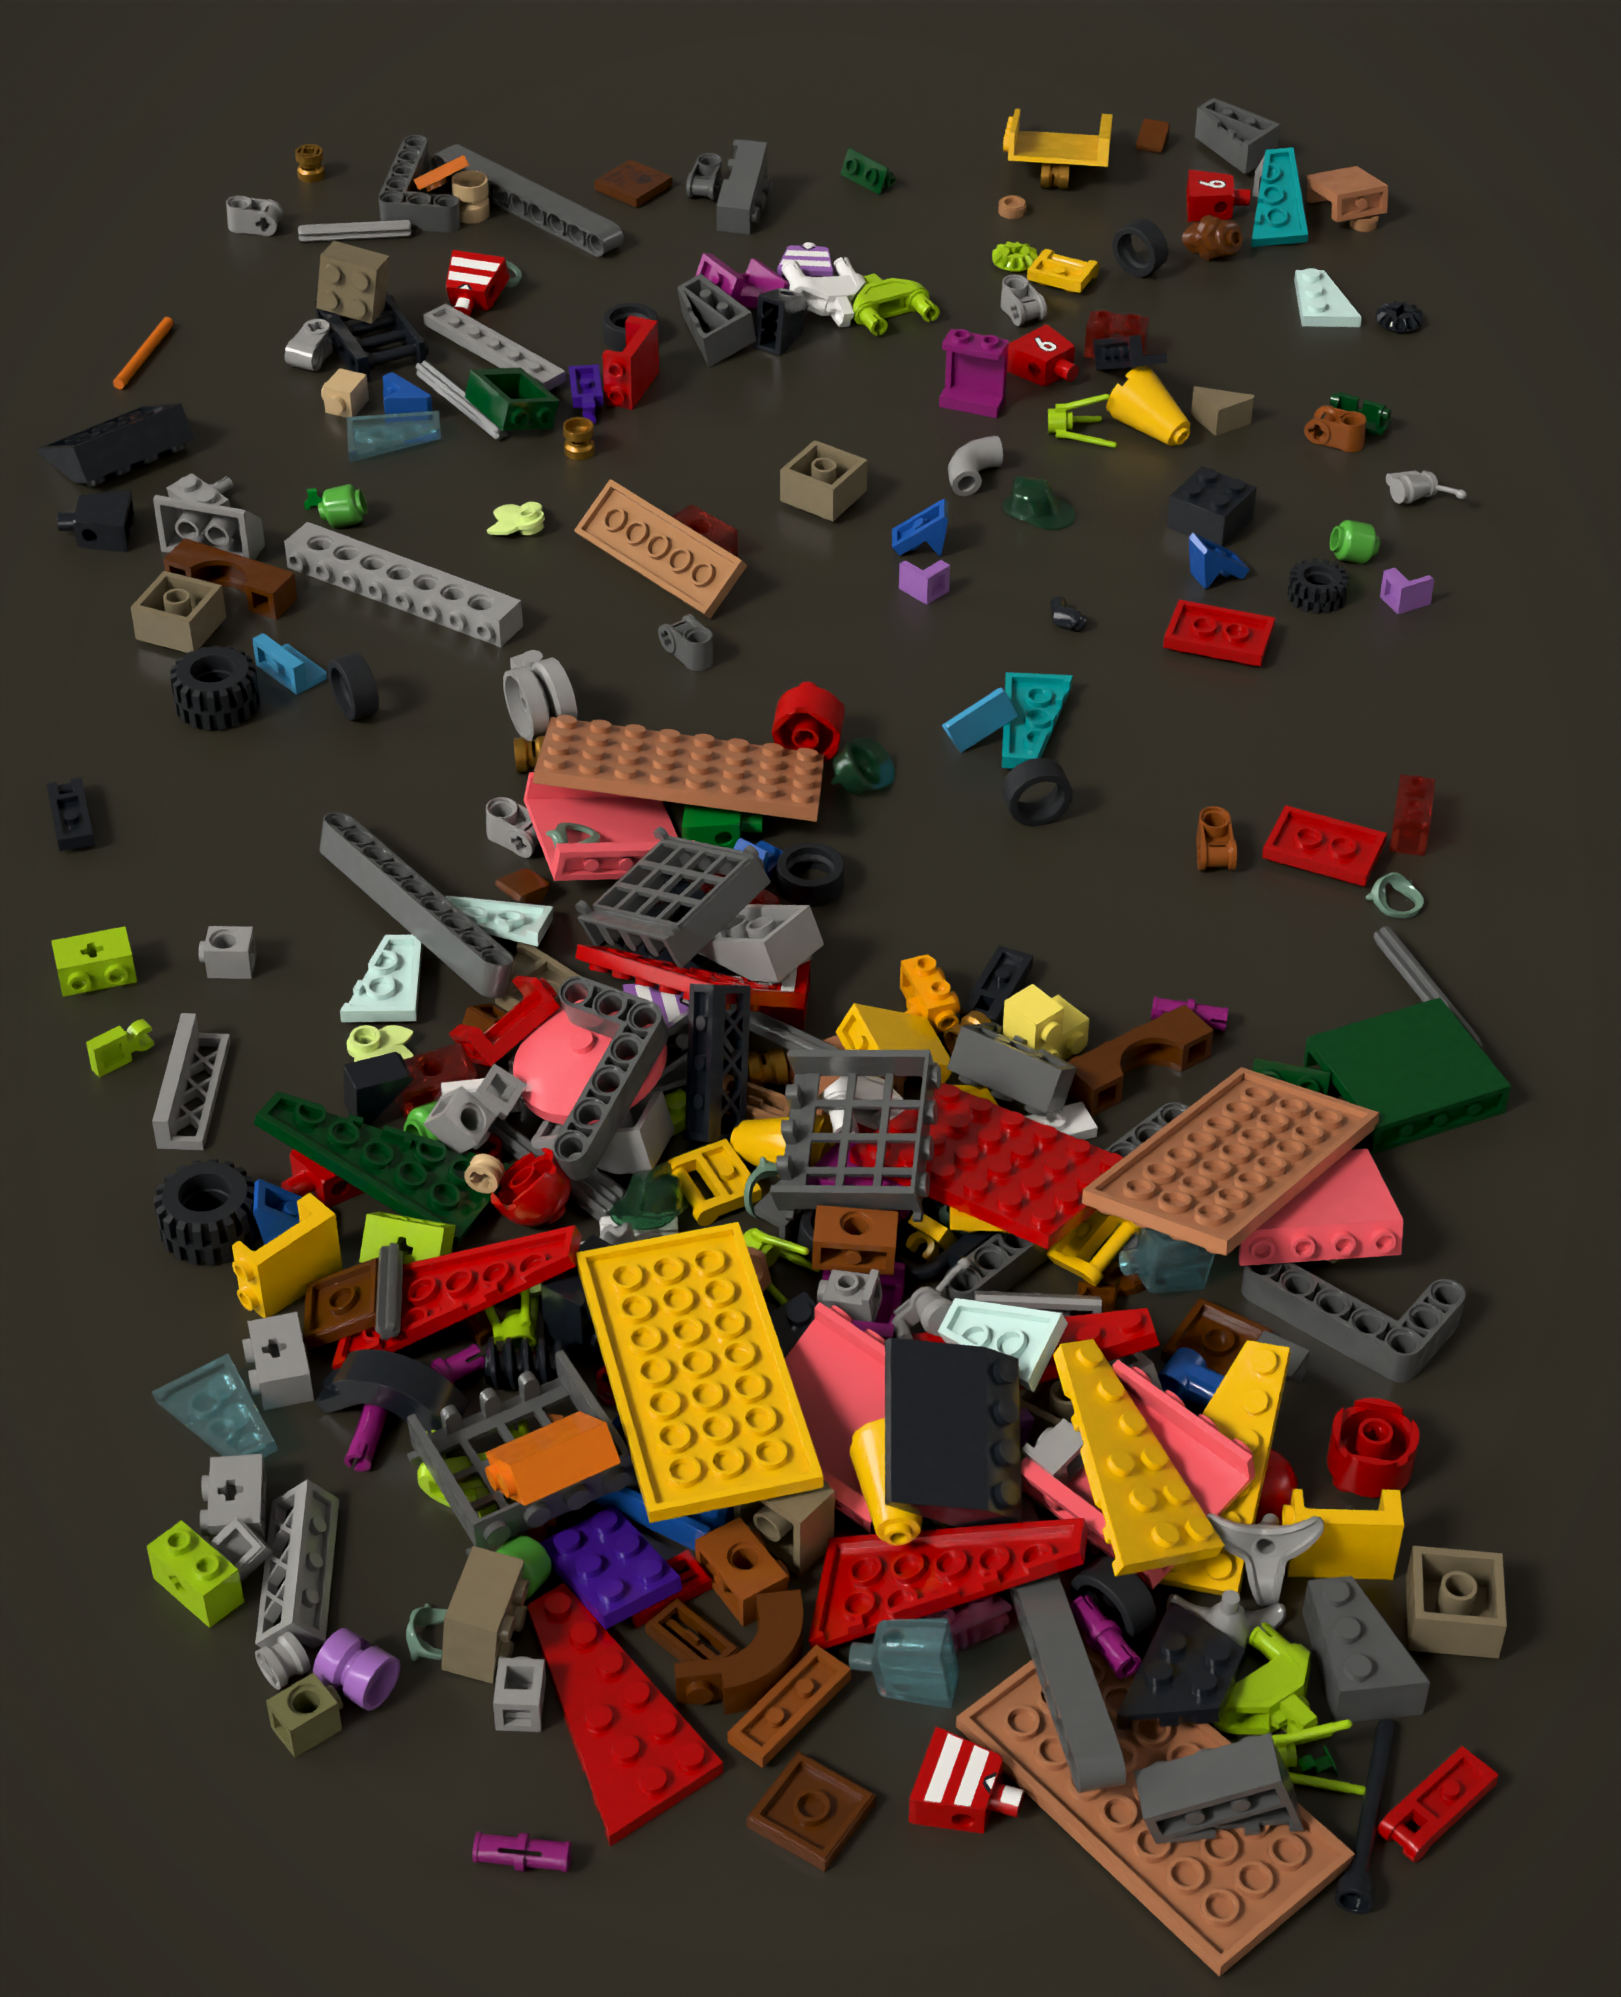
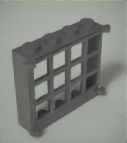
M658 827L653 834L656 839L661 841L592 905V909L583 900H580L575 905L577 912L582 913L577 919L594 946H600L605 940L608 944L614 946L623 938L626 945L632 951H636L645 943L649 952L655 957H658L667 948L677 967L683 968L771 881L764 871L765 865L758 856V851L752 845H748L743 851L729 847L726 848L685 838L669 836L664 828ZM692 869L704 870V872L693 871ZM714 873H718V874H723V875H726V876H725V877H721V876H716V875H713V874H714ZM673 875L665 884L663 883V879ZM683 878L695 880L680 895L668 893ZM704 883L716 885L701 900L690 898ZM660 900L670 902L656 918L645 915ZM681 905L692 907L677 923L666 920Z
M788 1050V1059L795 1077L794 1084H787L785 1090L786 1100L790 1107L789 1120L781 1121V1134L786 1144L785 1154L778 1155L776 1158V1169L781 1178V1185H771L770 1194L778 1211L786 1210L785 1219L787 1221H795L797 1209H816L817 1205L874 1210H913V1222H922L923 1197H928L930 1193V1176L926 1172V1162L932 1161L934 1155L933 1137L929 1136L930 1125H936L938 1117L937 1102L933 1100L934 1089H940L941 1068L937 1062L933 1061L930 1050ZM821 1076H848L846 1099H818ZM885 1076L883 1100H855L857 1077ZM923 1076L920 1100H892L894 1077ZM844 1109L842 1133H814L816 1110ZM853 1110H881L879 1133H851ZM891 1110H919L917 1132L888 1133ZM812 1143H840L838 1166L809 1167ZM878 1143L875 1167H847L849 1144ZM887 1143H915L913 1168L884 1167ZM808 1177H836L835 1185H807ZM845 1177H874L873 1186H845ZM883 1177L911 1178V1186H882Z
M563 1350L555 1353L557 1379L539 1386V1381L533 1372L526 1371L518 1378L520 1395L504 1402L500 1401V1397L493 1388H486L479 1395L481 1412L462 1419L455 1405L445 1406L440 1412L442 1429L427 1434L415 1414L407 1417L411 1445L415 1449V1451L407 1454L412 1465H420L424 1462L475 1547L486 1549L491 1546L500 1545L517 1534L531 1528L540 1527L547 1521L571 1510L580 1509L587 1503L606 1494L620 1491L626 1486L632 1490L639 1488L628 1446ZM571 1399L578 1411L607 1423L621 1463L526 1506L518 1502L508 1505L505 1500L507 1497L500 1493L499 1490H493L485 1472V1467L490 1465L489 1461L486 1459L481 1462L470 1444L498 1431L505 1443L515 1440L507 1427L533 1415L542 1427L547 1426L551 1422L544 1410ZM461 1447L472 1466L452 1474L441 1455ZM478 1475L489 1495L470 1503L460 1488L459 1483ZM493 1504H496L499 1510L481 1518L476 1514V1512ZM472 1547L466 1550L467 1556H469Z

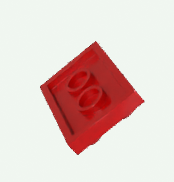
M1179 599L1164 636L1163 648L1261 667L1274 630L1275 617Z
M1285 805L1263 847L1262 858L1365 887L1385 846L1387 833Z

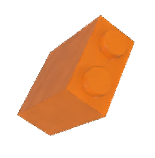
M581 1411L485 1452L490 1464L485 1467V1472L493 1490H499L507 1498H511L524 1506L621 1463L607 1423Z

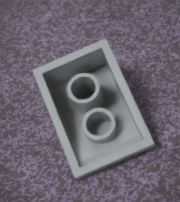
M748 904L698 953L750 981L778 984L787 980L790 976L789 973L796 967L810 961L812 954L821 948L824 943L810 905Z
M662 1090L649 1092L644 1099L627 1111L596 1166L597 1169L613 1174L631 1173L632 1175H643L653 1171L675 1131ZM544 1120L531 1140L532 1147L538 1150L542 1148L553 1150L554 1141L563 1125ZM580 1152L570 1155L569 1158L577 1157Z

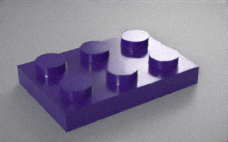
M614 1505L539 1542L547 1550L551 1559L552 1569L605 1630L682 1590L680 1576Z

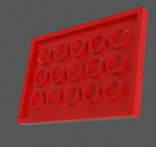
M943 1083L940 1089H934L933 1100L937 1102L938 1117L936 1125H930L929 1136L933 1137L934 1155L932 1161L926 1162V1172L930 1176V1193L928 1197L1047 1250L1097 1211L1093 1207L1082 1204L1083 1189L1123 1159L1121 1155L1108 1152L1090 1144L1086 1140L1077 1139L1058 1131L1052 1126L1029 1119L1019 1112L1005 1109L988 1099L979 1098L962 1091L957 1086ZM904 1110L890 1120L888 1133H916L919 1110ZM858 1143L850 1149V1163L859 1167H875L878 1143ZM887 1143L884 1167L913 1168L915 1143ZM884 1177L900 1185L911 1186V1178Z

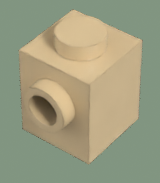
M339 368L322 387L321 396L324 400L325 413L353 419L369 401L367 375Z

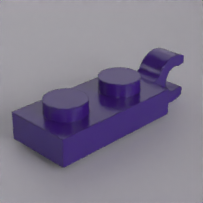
M599 364L569 366L573 408H582L583 417L596 424L595 407L603 406Z

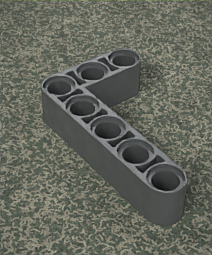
M411 135L402 141L378 196L380 221L409 220L411 230L453 232L461 227L459 199L450 194L419 192L414 182V179L426 174L429 169L428 140L426 137Z
M581 976L570 977L559 988V998L566 1016L574 1025L612 1038V1041L553 1144V1153L561 1169L570 1180L576 1181L589 1177L595 1170L669 1036L662 1011L656 1003ZM584 999V1000H583L582 1002H580V1003H575V1002H577L578 1000ZM619 1011V1012L616 1013L615 1015L608 1016L609 1014H611V1013H613V1012ZM647 1024H653L648 1028H643ZM635 1055V1057L630 1060H624L629 1056ZM617 1087L613 1092L606 1093L607 1090ZM593 1120H599L594 1125H587ZM580 1152L577 1157L569 1158L570 1155Z
M1293 1263L1244 1266L1241 1285L1243 1296L1250 1302L1385 1378L1400 1383L1414 1379L1458 1329L1466 1298L1463 1286L1457 1281L1439 1279L1431 1283L1397 1321Z

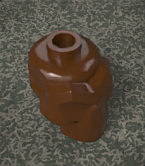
M1212 215L1203 217L1200 223H1193L1182 235L1185 247L1194 254L1199 253V257L1206 261L1216 257L1236 255L1240 251L1244 239L1243 231L1236 221H1224Z

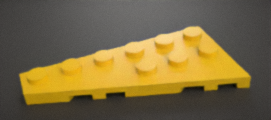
M1094 1339L1060 1344L1053 1357L1064 1395L1071 1399L1075 1412L1071 1417L1074 1431L1080 1432L1084 1444L1080 1449L1095 1506L1102 1510L1106 1522L1102 1531L1106 1544H1112L1116 1559L1112 1563L1115 1577L1217 1557L1225 1545Z
M1247 1340L1202 1413L1214 1422L1221 1434L1230 1440L1234 1438L1240 1440L1253 1454L1256 1477L1220 1515V1517L1234 1523L1255 1525L1291 1356L1290 1347ZM1222 1549L1217 1557L1175 1565L1158 1584L1220 1596L1227 1590H1234L1240 1595L1246 1565L1243 1559Z

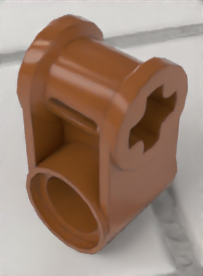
M1324 405L1316 410L1314 419L1309 420L1305 425L1304 433L1307 439L1314 444L1337 448L1345 452H1358L1364 448L1367 419L1365 415L1359 412L1346 411Z
M1206 807L1199 814L1196 837L1199 871H1205L1206 867L1236 869L1237 845L1236 839L1233 836L1231 816L1227 810L1221 807Z

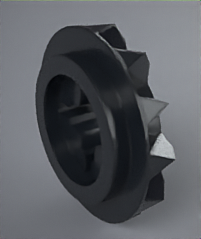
M1393 301L1392 304L1383 303L1382 307L1377 308L1376 321L1380 326L1389 331L1398 333L1409 332L1418 329L1422 325L1423 311L1417 309V306L1414 304H1406V301L1403 303Z

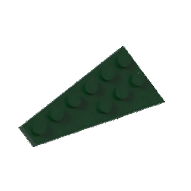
M277 1091L256 1114L254 1125L400 1215L456 1225L452 1245L454 1248L459 1245L492 1204L491 1193L475 1191L466 1183L464 1178L465 1171L470 1166L471 1160L475 1155H478L476 1153L469 1152L468 1156L447 1150L444 1143L387 1125H384L382 1130L363 1124L364 1118L349 1114L348 1118L326 1112L324 1105ZM504 1163L503 1166H504L505 1172H506L512 1165L507 1164V1163ZM500 1185L494 1191L497 1196L502 1188Z

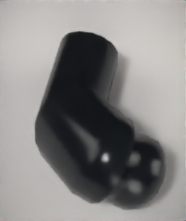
M1057 596L1050 601L1052 620L1057 627L1062 629L1073 628L1075 631H1081L1087 625L1086 616L1081 614L1078 609L1067 607L1065 598Z

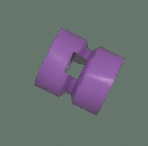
M341 1628L334 1632L320 1649L314 1663L313 1672L324 1685L330 1684L335 1690H341L347 1699L370 1711L380 1706L387 1699L398 1680L401 1666L400 1660L378 1646L370 1647V1642L348 1628Z

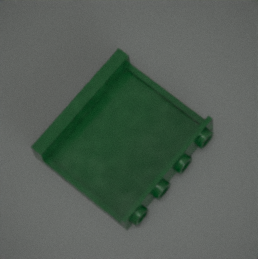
M1440 997L1396 1011L1386 1012L1366 1020L1353 1022L1329 1031L1320 1032L1307 1037L1303 1061L1305 1067L1318 1064L1322 1070L1331 1071L1330 1081L1346 1102L1380 1112L1379 1122L1376 1124L1375 1129L1364 1138L1363 1142L1364 1147L1369 1150L1371 1155L1506 1112L1511 1085Z

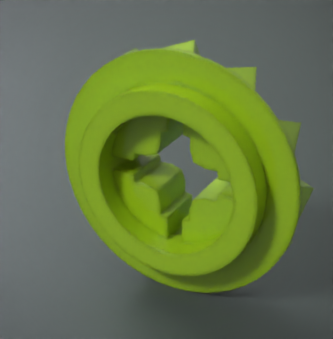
M1007 241L1005 245L999 244L992 252L993 263L999 268L1011 272L1027 270L1038 257L1035 248L1030 247L1028 243L1020 244L1019 241L1016 243Z

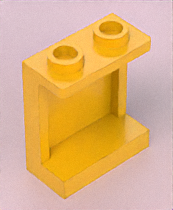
M853 1003L836 1030V1034L845 1050H930L933 1061L937 1062L941 1068V1084L945 1083L952 1071L947 1069L950 1057L927 1017Z
M311 1193L297 1200L300 1222L256 1251L250 1250L241 1241L232 1245L234 1255L232 1267L237 1275L239 1285L237 1296L247 1310H254L263 1318L274 1316L305 1295L307 1283L337 1273L343 1269L336 1214Z
M1293 1489L1291 1504L1283 1505L1282 1525H1291L1313 1516H1318L1324 1522V1531L1311 1547L1286 1563L1287 1577L1335 1578L1352 1576L1354 1579L1393 1580L1404 1529L1400 1490H1382L1379 1508L1376 1511L1308 1509L1304 1506L1303 1490Z

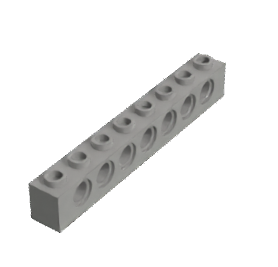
M310 522L305 523L284 541L288 568L490 644L502 647L523 627L522 603L517 598Z

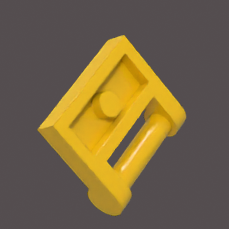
M1044 249L1028 268L1027 280L1037 282L1042 286L1061 288L1071 293H1081L1089 281L1097 277L1100 263L1094 260L1086 262L1055 254L1050 249Z
M727 1139L676 1156L668 1160L663 1166V1172L668 1180L677 1184L693 1208L692 1215L700 1226H708L718 1216L745 1206L744 1189L751 1173ZM697 1170L715 1197L706 1200L688 1173ZM758 1183L753 1188L752 1203L762 1200V1189Z
M1097 1210L1073 1229L1072 1233H1068L1049 1248L1045 1254L1054 1264L1082 1277L1086 1282L1096 1287L1104 1277L1102 1272L1133 1234H1140L1144 1228L1136 1226L1129 1220L1115 1215H1106ZM1111 1235V1237L1106 1241V1243L1102 1246V1248H1101V1249L1097 1252V1254L1092 1258V1256H1093V1255L1095 1254V1252L1099 1249V1247H1100V1246L1104 1243V1241Z

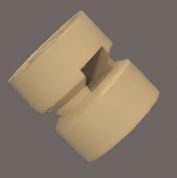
M476 170L456 173L452 177L451 183L452 195L459 199L460 221L469 224L485 221L490 217L488 177L483 172Z

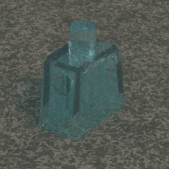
M1142 1228L1136 1249L1123 1251L1119 1254V1266L1125 1276L1137 1274L1147 1291L1151 1293L1202 1290L1205 1288L1215 1254L1187 1241L1174 1240L1169 1235L1151 1228Z
M948 1618L882 1620L877 1625L873 1644L857 1642L851 1644L849 1652V1666L851 1670L872 1671L878 1693L883 1697L941 1708H952L959 1676V1667Z

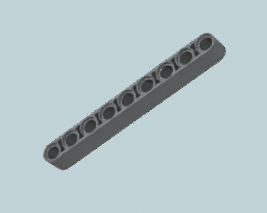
M454 144L431 157L432 167L436 169L465 155L469 166L445 177L447 181L451 182L452 177L461 171L476 170L483 172L488 177V198L490 203L594 256L600 257L621 246L624 242L623 232L616 223L459 144Z
M339 812L328 813L323 817L319 849L322 855L479 994L490 998H501L508 994L513 956L353 817Z
M1178 1102L1163 1105L1108 1147L1106 1151L1119 1154L1124 1158L1189 1107ZM999 1231L965 1257L970 1260L971 1266L965 1272L962 1270L944 1289L943 1298L953 1302L955 1298L974 1300L975 1291L1007 1292L1049 1259L1045 1254L1047 1249L1016 1235ZM957 1263L955 1266H953V1267L945 1274V1277L948 1275V1273H949L954 1267H956V1266L958 1265V1263Z
M1022 1491V1522L1039 1521L1031 1497ZM1058 1573L1009 1588L1008 1590L1077 1792L1083 1793L1125 1785L1126 1769L1123 1754Z

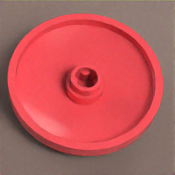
M563 1007L557 1009L523 1039L516 1052L513 1076L527 1084L520 1095L525 1105L542 1119L564 1125L612 1038L574 1025L567 1018ZM619 1011L613 1012V1013L609 1014L608 1016L615 1015V1014L618 1013ZM647 1024L643 1028H648L653 1024ZM667 1044L663 1047L630 1108L644 1099L660 1079L667 1060ZM635 1055L629 1056V1057L625 1058L624 1060H630V1059L634 1058ZM617 1087L607 1090L606 1093L613 1092ZM593 1120L588 1124L597 1123L599 1120Z

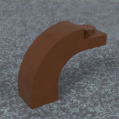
M801 1590L756 1594V1624L758 1631L752 1642L742 1651L723 1658L674 1663L677 1705L690 1703L702 1705L710 1701L722 1700L724 1715L753 1708L801 1659L804 1614Z

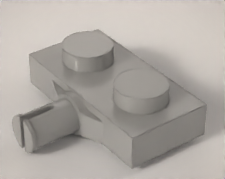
M191 473L168 486L167 492L171 498L230 507L229 499L223 496L222 493L232 489L233 483L229 477L225 476L214 484H207Z

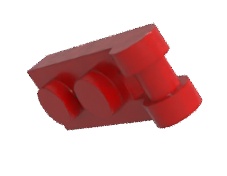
M1461 1746L1383 1818L1377 1828V1833L1388 1842L1392 1840L1403 1847L1402 1853L1413 1863H1417L1424 1857L1431 1845L1496 1786L1499 1774L1465 1747ZM1410 1820H1413L1421 1827L1416 1833L1405 1826Z

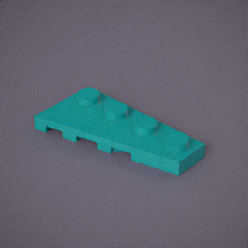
M1294 147L1266 150L1251 247L1307 242L1308 230Z
M1006 672L1005 692L1018 716L1003 726L1002 768L1014 769L1017 765L1027 760L1042 757L1072 688L1073 675Z

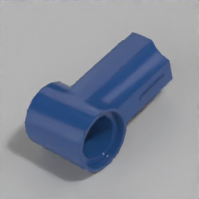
M1189 1348L1177 1349L1157 1374L1164 1392L1169 1390L1176 1394L1183 1402L1188 1399L1206 1408L1225 1377L1207 1368L1204 1358Z

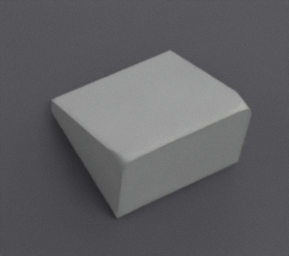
M236 1516L208 1543L238 1569L241 1582L273 1552L269 1545L239 1516Z

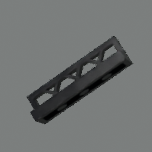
M1141 335L1093 340L1096 370L1167 363V353L1143 355Z
M690 984L685 1139L717 1142L727 1139L730 1142L732 1133H721L722 1116L727 1110L733 1116L732 1131L743 1120H746L751 986ZM726 993H737V1008L730 1017L725 1010ZM731 1032L735 1037V1049L728 1055L724 1050V1039ZM730 1071L734 1077V1088L727 1095L723 1089V1078Z

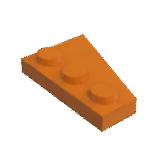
M462 155L414 179L418 190L425 187L427 192L445 184L447 182L445 177L469 166L465 155Z

